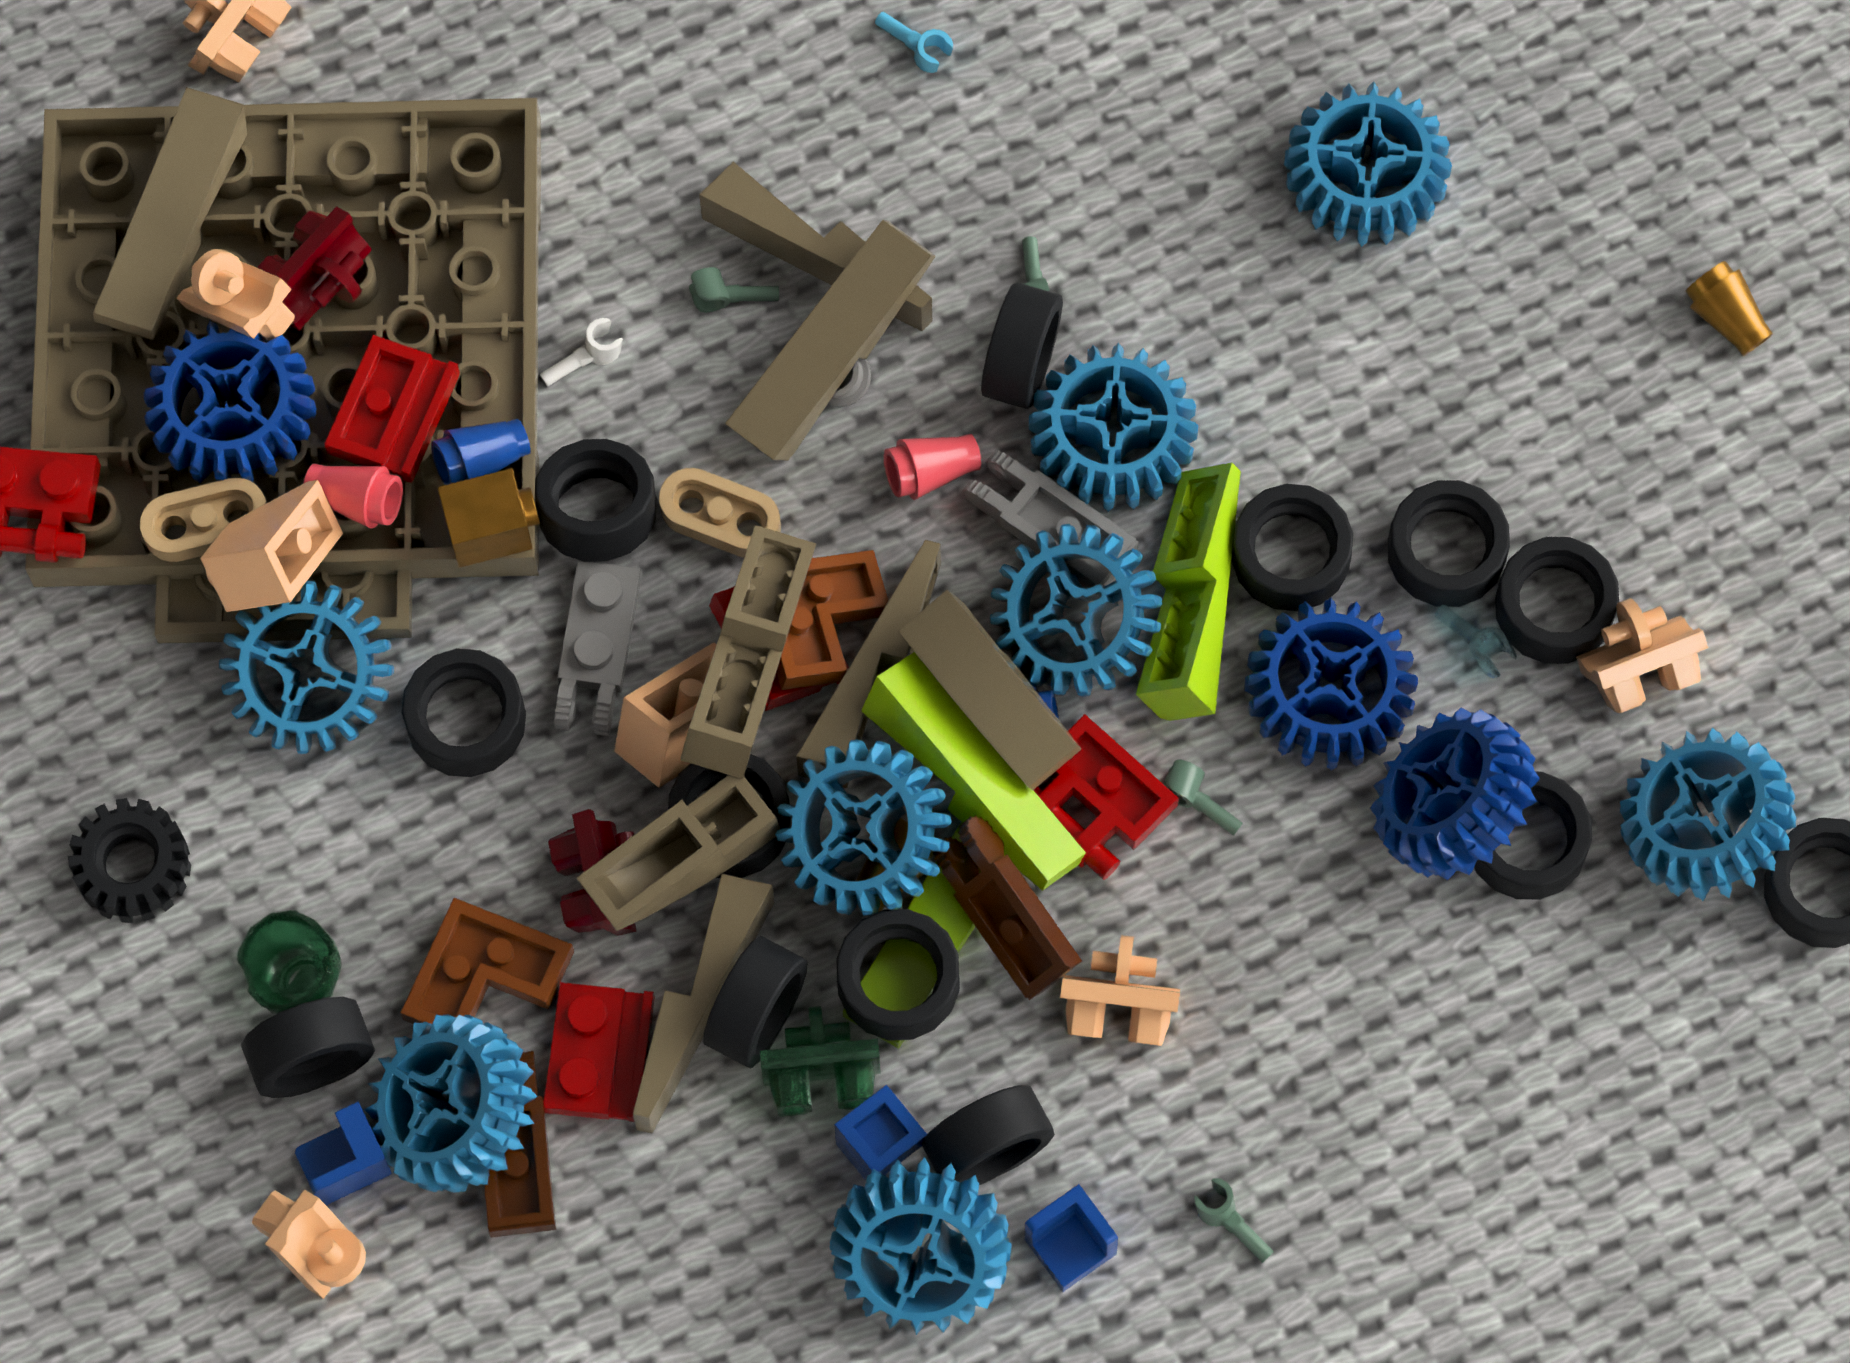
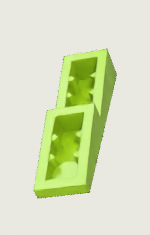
M1232 462L1181 472V479L1178 482L1153 572L1155 573L1156 580L1166 589L1157 622L1161 623L1160 632L1153 633L1150 646L1153 651L1149 657H1146L1136 695L1161 719L1174 721L1213 715L1216 712L1241 471Z
M915 652L876 677L861 712L955 791L947 808L962 822L975 815L978 818L982 817L984 821H988V824L993 827L992 830L997 832L1004 842V856L1008 855L1017 869L1042 891L1080 864L1086 852L1034 790L1032 791L982 735Z

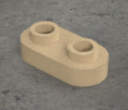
M698 468L678 470L672 473L661 486L659 503L665 523L675 532L736 556L745 557L751 536L743 535L738 531V527L743 521L755 520L761 527L781 533L780 514L777 505L769 496L757 490ZM688 498H697L703 502V507L696 513H686L680 508V505Z
M228 478L164 494L153 499L142 512L140 531L147 548L154 556L168 562L184 561L200 557L206 552L227 524L230 523L227 521L230 513L235 510H245L249 513L267 502L263 492L255 483L243 478ZM181 525L186 527L184 535L178 539H168L165 537L166 531L172 526Z

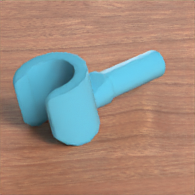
M881 12L877 16L875 24L914 51L915 63L921 70L935 73L939 67V62L925 52V47L937 46L945 54L951 56L953 42L944 31L932 29L921 35L885 12Z

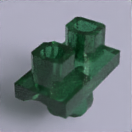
M821 1006L808 1007L810 1026L784 1028L786 1048L760 1051L764 1086L770 1085L771 1095L778 1116L805 1115L812 1112L809 1081L835 1078L839 1109L852 1110L874 1094L875 1074H881L878 1038L851 1041L849 1022L823 1024Z

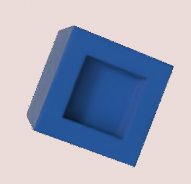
M887 1085L834 1124L836 1145L865 1180L871 1174L873 1168L886 1176V1173L890 1171L891 1166L897 1160L902 1162L922 1147V1141L927 1135Z
M359 1101L335 1112L340 1127L298 1146L295 1150V1155L313 1194L320 1198L325 1205L333 1203L392 1174Z
M1080 1184L1025 1222L1024 1240L1062 1292L1117 1255L1118 1236Z

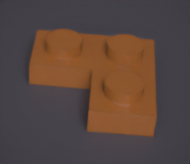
M874 550L812 558L776 672L781 690L841 682L847 672V667L834 624L879 618L889 601Z
M453 898L400 1012L402 1019L411 1024H414V1022H428L432 1024L436 1014H448L456 1018L458 1015H471L475 1017L489 986L549 1009L574 954L573 944Z

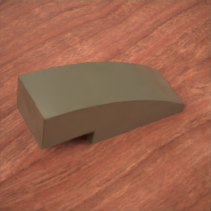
M949 590L943 592L899 630L902 637L951 698L1032 791L1081 750V747L1010 657L997 646L967 606Z
M728 775L688 806L683 800L679 801L578 876L577 880L614 929L618 931L680 900L715 879L775 838V834L780 830V826L776 816L745 777L741 779Z

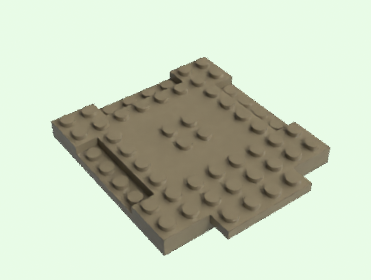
M537 98L244 105L247 136L200 227L201 245L153 340L94 322L93 312L178 106L44 109L30 449L96 455L101 468L91 524L67 521L65 524L64 532L85 534L86 547L84 557L82 559L59 557L57 563L36 561L34 554H26L25 569L34 587L156 584L154 635L158 644L223 642L226 633H235L246 637L249 631L235 619L239 611H246L257 619L262 617L258 608L226 612L215 588L208 581L205 567L200 559L202 556L179 562H168L157 558L147 548L140 531V518L145 507L153 499L161 495L216 482L214 471H212L206 479L199 483L192 478L190 466L178 472L171 466L168 458L170 453L162 454L157 450L153 441L156 432L149 431L144 418L146 412L151 410L145 403L144 392L146 388L156 386L150 377L151 366H169L163 354L166 345L181 351L185 349L186 344L183 339L185 330L194 333L197 339L208 336L206 329L210 319L187 310L176 299L183 289L192 286V266L202 255L213 249H222L237 256L240 261L256 268L268 255H278L288 260L299 248L293 238L295 225L308 211L328 216L336 206L351 215L355 229L369 244L372 251L363 260L364 264L352 276L362 290L361 295L354 303H348L335 295L324 309L320 308L300 331L289 326L283 334V337L289 341L291 347L290 354L298 352L303 356L307 366L304 374H308L313 378L315 392L309 398L314 400L317 411L315 418L304 420L308 423L311 431L309 441L292 440L297 451L295 461L285 459L279 455L275 457L274 460L278 469L275 477L266 473L263 467L252 470L254 474L253 483L261 489L266 502L268 503L302 485L306 472L312 464L324 466H361L327 454L324 443L373 335L431 354L433 359L445 363L449 361L458 363L460 375L413 482L404 481L403 477L399 476L403 484V497L400 510L393 523L388 526L378 524L375 528L371 529L333 511L343 535L307 580L316 582L318 589L317 601H323L325 592L330 585L339 586L342 590L341 598L337 605L338 608L343 610L351 599L359 597L364 601V605L354 618L356 622L360 624L366 618L377 616L380 619L381 625L376 630L366 634L368 639L412 638V579L539 576V524L528 527L533 549L458 568L438 487L444 486L437 472L431 451V442L443 438L444 430L519 419L527 433L531 452L529 455L519 458V460L500 471L512 468L518 490L530 487L536 506L535 484L539 473V455L537 451L538 231H541V116ZM214 322L218 325L220 333L229 332L228 327ZM235 366L225 367L218 370H228L234 368ZM273 379L264 388L266 395L259 403L262 414L267 420L273 414L280 394V387ZM194 387L187 394L182 407L181 421L186 427L196 419L194 411L202 402L197 389ZM217 398L220 408H225L226 401L229 407L238 404L243 408L242 402L238 398H236L234 404L232 399L222 402ZM232 436L224 441L235 440L244 436ZM240 473L232 474L231 478H241ZM235 510L230 513L227 521L231 523L248 512L245 510ZM27 518V528L37 529L41 519ZM181 525L172 526L166 531L165 537L168 539H178L184 535L186 527ZM301 589L295 596L296 601L301 600ZM300 613L280 621L268 632L263 641L302 640L306 629H310L315 614ZM333 623L330 631L332 635L331 640L349 639L342 629Z

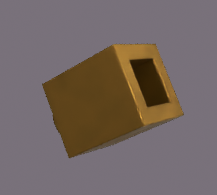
M512 468L438 487L458 568L533 549L528 527L540 524L530 487L518 490Z

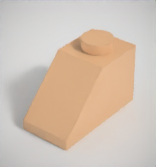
M308 481L227 524L200 559L205 567L208 581L215 588L226 612L290 603L343 535V532L319 481Z
M714 642L623 698L614 752L659 788L676 778L690 764L681 761V756L688 729L717 645Z

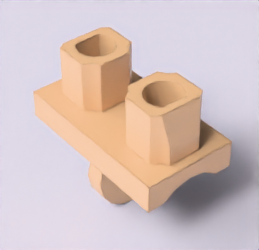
M184 0L192 9L183 21L187 29L198 33L206 21L214 24L196 49V54L188 66L203 75L210 66L218 73L236 82H240L260 51L234 33L242 20H245L271 38L292 7L285 0H231L229 4L225 0Z
M213 249L206 252L193 264L191 270L192 286L183 289L176 298L187 310L232 328L253 339L259 333L264 342L283 335L295 317L282 303L292 289L281 278L244 263L237 256L222 249Z
M1629 598L1617 603L1616 609L1619 622L1601 629L1606 645L1576 656L1581 674L1597 685L1606 705L1616 713H1623L1641 706L1646 701L1639 675L1657 669L1661 685L1669 691L1681 690L1700 682L1701 676L1697 652L1707 649L1708 645L1703 630L1700 628L1693 630L1682 616L1667 620L1661 606L1642 613L1638 604Z
M1121 935L1118 954L1093 951L1091 970L1116 973L1115 981L1064 975V978H1062L1060 998L1067 999V1032L1070 1035L1102 1038L1106 1004L1130 1006L1132 1011L1128 1041L1162 1046L1170 1024L1171 1012H1178L1180 989L1129 983V975L1155 978L1157 958L1133 956L1134 937Z
M304 1189L295 1202L275 1190L270 1193L253 1217L252 1224L261 1233L269 1237L265 1245L307 1289L324 1299L331 1290V1287L344 1286L352 1282L361 1273L366 1258L363 1243L342 1224L320 1198Z

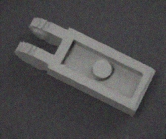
M995 450L986 464L999 480L1008 483L1019 491L1011 502L986 484L976 479H971L962 491L966 500L994 520L999 521V526L1038 553H1040V549L1036 542V534L1042 530L1049 532L1058 546L1059 531L1063 524L1074 526L1079 543L1087 525L1100 528V547L1112 533L1123 537V547L1118 558L1131 549L1138 550L1139 541L1131 534L1039 470H1036L1034 473L1017 460L1012 459L1009 455L999 450ZM1073 559L1065 561L1070 573L1075 574L1078 581L1088 588L1099 584L1106 586L1115 579L1112 573L1096 560Z
M578 560L557 677L559 689L554 717L555 729L565 731L571 729V724L574 722L576 715L575 700L578 687L596 689L599 691L597 704L594 706L592 714L594 734L609 736L617 692L622 693L642 576L640 568Z

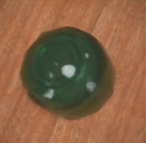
M294 909L271 912L252 925L237 953V962L247 979L248 993L262 1008H267L275 1015L302 1003L332 997L342 967L337 945L326 929L316 920ZM300 969V971L297 973V975L295 976V978H294V979L292 980V982L289 984V981H290V978L292 977V975H293L296 971H298V970Z

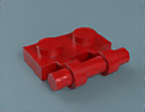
M0 447V557L3 552L34 554L36 561L57 563L59 557L77 559L84 557L86 547L85 534L64 532L66 521L91 524L101 468L96 455ZM10 516L41 519L37 529L8 527Z
M1084 714L1068 730L1081 747V750L1051 775L1054 780L1043 791L1037 786L1034 792L1086 852L1078 866L1080 868L1085 865L1089 866L1098 876L1105 880L1118 868L1121 862L1104 847L1105 843L1116 834L1135 850L1178 806L1179 798ZM1072 796L1078 799L1097 817L1086 829L1062 809V806Z

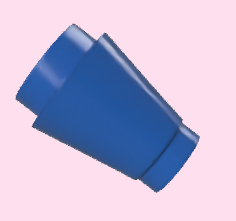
M517 418L508 422L502 421L444 430L443 438L431 442L433 460L444 485L498 472L516 462L519 458L529 455L531 452L525 428Z

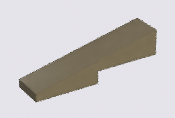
M186 87L94 309V322L151 340L154 339L201 245L200 227L247 136L244 104Z
M732 162L699 194L703 220L830 285L835 282L865 243L862 238L841 221L823 238L735 162ZM916 285L894 318L923 331L933 321L932 297Z
M882 220L725 424L772 460L788 461L796 452L858 358L867 359L936 256L888 220Z
M755 525L688 729L681 761L743 779L816 543Z
M925 540L798 752L796 756L798 776L809 778L803 767V763L809 759L817 761L827 768L824 758L825 748L829 746L838 747L846 756L847 747L851 740L862 741L868 717L861 710L876 677L914 652L899 633V630L930 603L941 566L940 543ZM849 782L844 784L842 787L848 788Z
M721 874L691 995L664 991L633 1111L636 1130L648 1133L654 1132L704 1037L708 1016L720 989L740 955L756 939L775 903L771 884Z

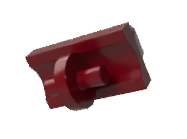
M337 206L328 216L308 211L295 225L293 238L299 248L292 256L285 260L278 255H268L257 267L281 278L292 289L282 303L295 315L294 321L290 326L298 331L320 308L324 309L335 295L348 303H354L362 293L359 284L352 276L364 264L363 260L372 249L355 229L351 215Z
M587 809L572 814L574 828L549 839L548 845L551 860L556 871L564 876L582 871L584 873L635 834L633 831H624L617 834L614 822L597 820L594 811ZM584 889L561 896L560 906L564 924L577 933L605 929L619 936L637 932L635 923L616 931Z

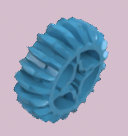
M1374 81L1368 86L1366 95L1358 96L1356 90L1348 83L1343 88L1342 101L1325 92L1324 96L1320 98V110L1307 106L1302 113V126L1294 125V128L1290 131L1289 144L1291 147L1285 151L1284 166L1290 170L1287 173L1286 185L1289 192H1298L1295 203L1298 212L1314 210L1312 224L1315 230L1326 225L1330 220L1335 222L1333 236L1336 241H1339L1346 235L1347 228L1358 230L1356 238L1361 247L1368 242L1370 231L1378 230L1380 239L1387 245L1393 240L1394 225L1410 237L1411 233L1416 230V218L1428 222L1434 215V202H1441L1445 198L1447 190L1445 180L1450 177L1452 168L1450 159L1445 157L1448 155L1450 146L1447 136L1437 135L1440 126L1437 115L1421 118L1424 106L1420 98L1406 106L1401 104L1402 92L1399 87L1390 92L1388 98L1378 96L1379 89ZM1360 128L1356 136L1346 140H1334L1333 145H1326L1335 136L1348 130ZM1382 131L1395 136L1405 145L1391 142L1384 136ZM1366 145L1371 147L1370 159L1375 161V165L1371 170L1370 181L1365 180L1366 167L1361 165ZM1330 181L1344 183L1350 187L1354 196L1340 190ZM1402 181H1411L1406 187L1392 195L1375 198V195L1387 186H1401Z
M1119 343L1113 347L1110 358H1102L1100 351L1092 345L1087 351V363L1083 364L1069 354L1068 358L1064 361L1066 374L1050 370L1046 375V387L1048 390H1037L1034 395L1033 406L1038 411L1029 415L1028 426L1032 433L1037 434L1031 438L1032 454L1034 456H1044L1040 461V471L1047 477L1059 474L1057 484L1067 491L1072 490L1076 484L1079 485L1078 498L1086 504L1092 500L1094 493L1103 494L1102 504L1107 512L1114 508L1115 495L1125 494L1126 503L1134 510L1139 506L1140 489L1142 488L1150 497L1158 500L1163 493L1162 481L1176 485L1181 479L1182 470L1178 464L1189 465L1191 463L1194 448L1189 443L1194 442L1198 438V424L1190 420L1196 414V404L1193 399L1182 398L1186 393V383L1183 377L1167 380L1170 366L1166 360L1157 363L1151 368L1147 367L1148 353L1144 348L1135 354L1133 360L1124 358V349ZM1106 389L1104 395L1097 402L1086 405L1078 404L1076 410H1069L1083 396L1094 391ZM1126 390L1146 399L1153 405L1159 415H1153L1150 408L1138 407L1131 403L1126 396ZM1112 406L1117 407V421L1120 422L1121 432H1116L1114 447L1109 445L1110 432L1107 431L1106 421H1111ZM1067 438H1075L1076 444L1087 445L1095 449L1101 457V463L1090 460L1080 454L1069 443ZM1150 443H1158L1150 453L1139 460L1121 464L1122 458L1127 452L1137 448H1149Z
M1070 524L1061 525L1058 546L1049 532L1044 530L1036 534V542L1040 553L1036 555L1032 549L1023 544L1017 546L1015 549L1017 557L1025 565L1021 570H1018L1013 566L1003 564L999 572L1003 577L1013 580L1011 589L1008 591L1002 588H993L991 592L993 599L1007 603V611L991 614L990 623L996 626H1010L1011 630L996 640L997 646L1001 650H1010L1019 646L1020 649L1013 655L1011 660L1020 671L1034 663L1029 673V683L1033 686L1041 687L1052 673L1051 690H1053V694L1064 696L1069 689L1072 677L1075 690L1082 697L1091 695L1093 675H1095L1099 685L1104 690L1114 689L1116 683L1111 670L1113 666H1116L1124 675L1132 677L1137 672L1135 664L1127 657L1129 652L1132 650L1139 655L1149 657L1153 651L1149 644L1138 640L1141 630L1158 633L1161 629L1160 622L1144 618V609L1161 607L1162 598L1153 594H1141V589L1152 585L1156 581L1155 573L1145 570L1132 574V571L1140 564L1143 558L1142 553L1139 550L1131 549L1118 558L1123 547V537L1112 533L1100 547V528L1093 525L1086 526L1080 543L1078 542L1074 526ZM1073 559L1096 560L1112 573L1116 581L1106 586L1099 584L1085 589L1079 583L1076 575L1070 573L1065 561ZM1048 572L1050 576L1046 579L1051 591L1050 600L1046 607L1034 614L1033 619L1029 621V606L1033 591L1040 579ZM1071 595L1085 602L1092 601L1088 603V613L1080 612L1086 616L1080 625L1071 620L1061 619L1064 617V608H1070L1066 605V602L1071 598ZM1123 600L1124 609L1121 626L1114 640L1104 650L1102 644L1105 641L1101 632L1102 619L1107 612L1119 606V601ZM1067 632L1075 645L1082 648L1086 660L1075 663L1060 662L1047 654L1040 647L1036 639L1045 635L1054 636Z
M306 581L301 588L300 601H296L294 597L290 603H283L277 607L275 605L257 607L262 614V617L259 619L249 612L239 611L235 619L249 631L246 637L235 633H226L223 642L226 645L241 650L239 659L232 657L220 659L219 668L225 671L238 670L240 681L228 682L222 685V692L224 695H233L243 691L247 700L236 705L232 710V714L236 719L245 717L252 711L259 715L249 730L253 737L261 736L270 725L276 727L271 744L275 749H283L289 740L290 734L295 733L297 752L299 754H307L312 746V734L317 733L323 750H333L336 748L334 728L337 727L348 741H353L359 737L357 727L350 719L351 717L356 715L368 724L374 723L378 718L375 711L364 704L367 697L376 701H387L389 698V691L372 685L374 676L386 677L394 674L393 665L374 664L373 653L390 650V640L383 639L372 643L369 642L366 634L376 630L381 625L380 619L377 616L366 618L360 624L356 622L354 618L364 605V601L359 597L351 599L343 610L338 608L337 605L341 598L342 590L339 586L330 585L325 592L323 601L320 602L317 601L318 589L316 582ZM300 613L315 614L310 629H306L301 642L295 647L288 648L263 641L268 632L280 621ZM333 623L342 629L353 645L357 658V675L349 673L348 670L336 665L330 657L329 644L332 637L330 631ZM313 648L312 652L315 653L313 663L322 668V672L333 675L336 679L328 676L319 677L318 679L310 677L307 678L308 685L300 686V671L292 667V663L278 658V655L284 658H292L295 655L297 657H305V649ZM257 659L276 669L283 678L284 690L281 697L283 704L280 711L269 702L260 687L256 669ZM320 686L350 693L347 701L328 717L314 721L298 719L303 705H307L313 691Z
M1711 728L1705 741L1698 743L1695 736L1686 731L1683 741L1684 746L1674 750L1672 746L1662 742L1660 751L1663 758L1658 762L1641 758L1640 767L1645 778H1627L1626 788L1631 798L1620 801V813L1625 821L1620 825L1621 836L1630 848L1628 853L1634 864L1644 869L1647 878L1652 883H1655L1656 886L1665 882L1669 891L1677 897L1690 887L1694 896L1702 901L1705 900L1710 888L1717 886L1722 895L1730 898L1732 882L1742 879L1743 883L1754 888L1756 878L1753 871L1756 868L1761 867L1775 871L1776 861L1771 851L1789 850L1790 839L1786 830L1796 827V815L1791 807L1795 804V793L1790 783H1786L1787 775L1781 763L1775 759L1771 760L1768 750L1759 742L1749 746L1746 738L1738 732L1734 733L1725 742L1721 733ZM1678 797L1676 803L1670 807L1673 801ZM1698 802L1704 805L1708 813L1713 812L1719 824L1718 826H1713L1707 815L1703 817L1697 805ZM1748 819L1743 828L1736 834L1739 826Z
M851 740L845 756L840 748L829 746L824 750L827 768L817 761L809 759L803 763L804 771L810 778L808 784L794 779L787 783L789 791L799 797L795 806L780 804L777 807L780 815L792 818V828L778 830L775 834L777 840L794 843L795 846L794 849L785 853L781 861L784 866L791 868L804 865L794 880L795 885L805 890L816 885L813 901L819 905L827 906L835 899L836 911L838 913L851 915L858 904L863 915L871 916L878 913L880 901L890 910L902 908L903 901L900 887L911 896L919 897L924 892V889L916 875L921 872L936 877L940 873L938 865L928 860L931 850L947 852L950 848L949 842L934 837L935 828H945L952 822L951 817L947 814L932 813V808L945 799V793L939 788H930L922 791L930 782L933 773L928 767L924 766L911 770L914 756L908 751L899 750L891 758L892 753L888 743L876 741L868 752L863 741ZM869 775H878L893 786L884 795L875 793L864 802H861L857 796L848 794L842 787L853 779ZM826 806L832 816V828L826 839L820 842V821ZM907 812L908 832L904 847L901 850L895 841L894 830L898 820ZM856 815L872 818L865 826L870 834L869 839L871 841L855 838L861 831ZM862 854L867 855L871 861L879 862L885 869L881 874L863 881H850L835 870L842 861L852 862Z
M436 1014L432 1024L428 1022H414L412 1039L406 1036L394 1037L397 1050L395 1057L378 1058L385 1069L382 1080L367 1083L375 1093H378L377 1102L364 1109L372 1119L379 1121L372 1131L378 1144L382 1145L381 1150L388 1165L394 1167V1173L404 1181L413 1184L417 1183L420 1188L431 1192L447 1190L457 1193L465 1192L468 1184L475 1186L480 1184L488 1185L489 1169L495 1171L508 1170L504 1153L508 1149L514 1151L524 1149L516 1135L520 1126L524 1127L534 1124L529 1115L523 1113L524 1105L538 1097L531 1088L523 1085L534 1071L528 1067L527 1063L520 1061L523 1049L516 1042L507 1039V1034L500 1027L488 1022L483 1024L481 1019L471 1015H458L456 1018L448 1014ZM443 1094L448 1095V1096H449V1100H447L446 1098H444ZM452 1107L458 1109V1113L452 1111Z
M925 1157L918 1163L916 1172H908L901 1162L897 1160L891 1166L889 1178L873 1168L871 1174L866 1178L865 1187L854 1184L847 1194L846 1204H841V1207L837 1209L834 1220L836 1230L832 1232L830 1239L831 1255L835 1256L833 1263L835 1278L846 1280L844 1291L846 1292L847 1300L864 1297L862 1309L866 1317L880 1310L886 1312V1322L889 1329L894 1327L900 1319L910 1320L911 1326L917 1335L923 1329L925 1321H933L944 1333L947 1327L950 1326L952 1315L968 1324L974 1316L975 1306L988 1309L989 1304L993 1301L995 1289H1000L1001 1285L1005 1282L1007 1273L1006 1262L1010 1260L1012 1246L1009 1238H1007L1009 1224L1006 1215L996 1213L998 1202L995 1199L994 1193L978 1195L979 1182H977L976 1175L961 1183L954 1180L956 1170L952 1163L942 1170V1174L930 1172V1166ZM944 1220L957 1228L961 1233L950 1229ZM930 1233L929 1239L925 1242L924 1247H922L925 1235ZM917 1246H920L916 1258L911 1259L912 1254L916 1251ZM883 1261L891 1264L895 1270L891 1269Z

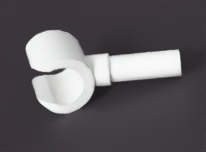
M599 318L591 322L586 329L585 344L574 350L571 355L539 374L547 387L590 362L597 365H606L618 358L623 338H619L609 345H601L595 341L596 338L603 337L610 332V319Z

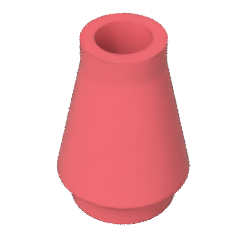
M972 434L959 437L898 439L895 447L885 449L884 467L894 495L898 498L909 495L913 500H916L967 473L980 470L981 455L976 439Z
M312 464L306 472L303 484L308 481L318 480L333 511L368 528L373 529L378 524L388 526L393 523L398 515L403 497L402 480L399 476L390 474L385 466H324Z

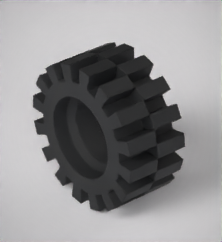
M127 798L116 799L117 809L108 811L104 803L95 808L98 815L97 819L92 822L85 816L78 824L82 834L80 837L72 835L69 846L73 851V856H68L69 868L73 873L72 878L84 900L91 908L96 907L102 916L111 920L112 916L116 915L120 918L121 922L133 923V916L141 915L143 920L147 921L155 918L152 911L162 907L165 912L174 905L171 898L175 893L182 896L187 887L184 882L185 875L190 876L191 863L188 859L190 852L176 821L172 822L167 811L160 806L155 811L152 809L149 801L138 799L137 806H130ZM139 840L147 843L154 850L155 859L150 872L141 880L132 883H123L111 878L106 870V861L111 850L121 842Z

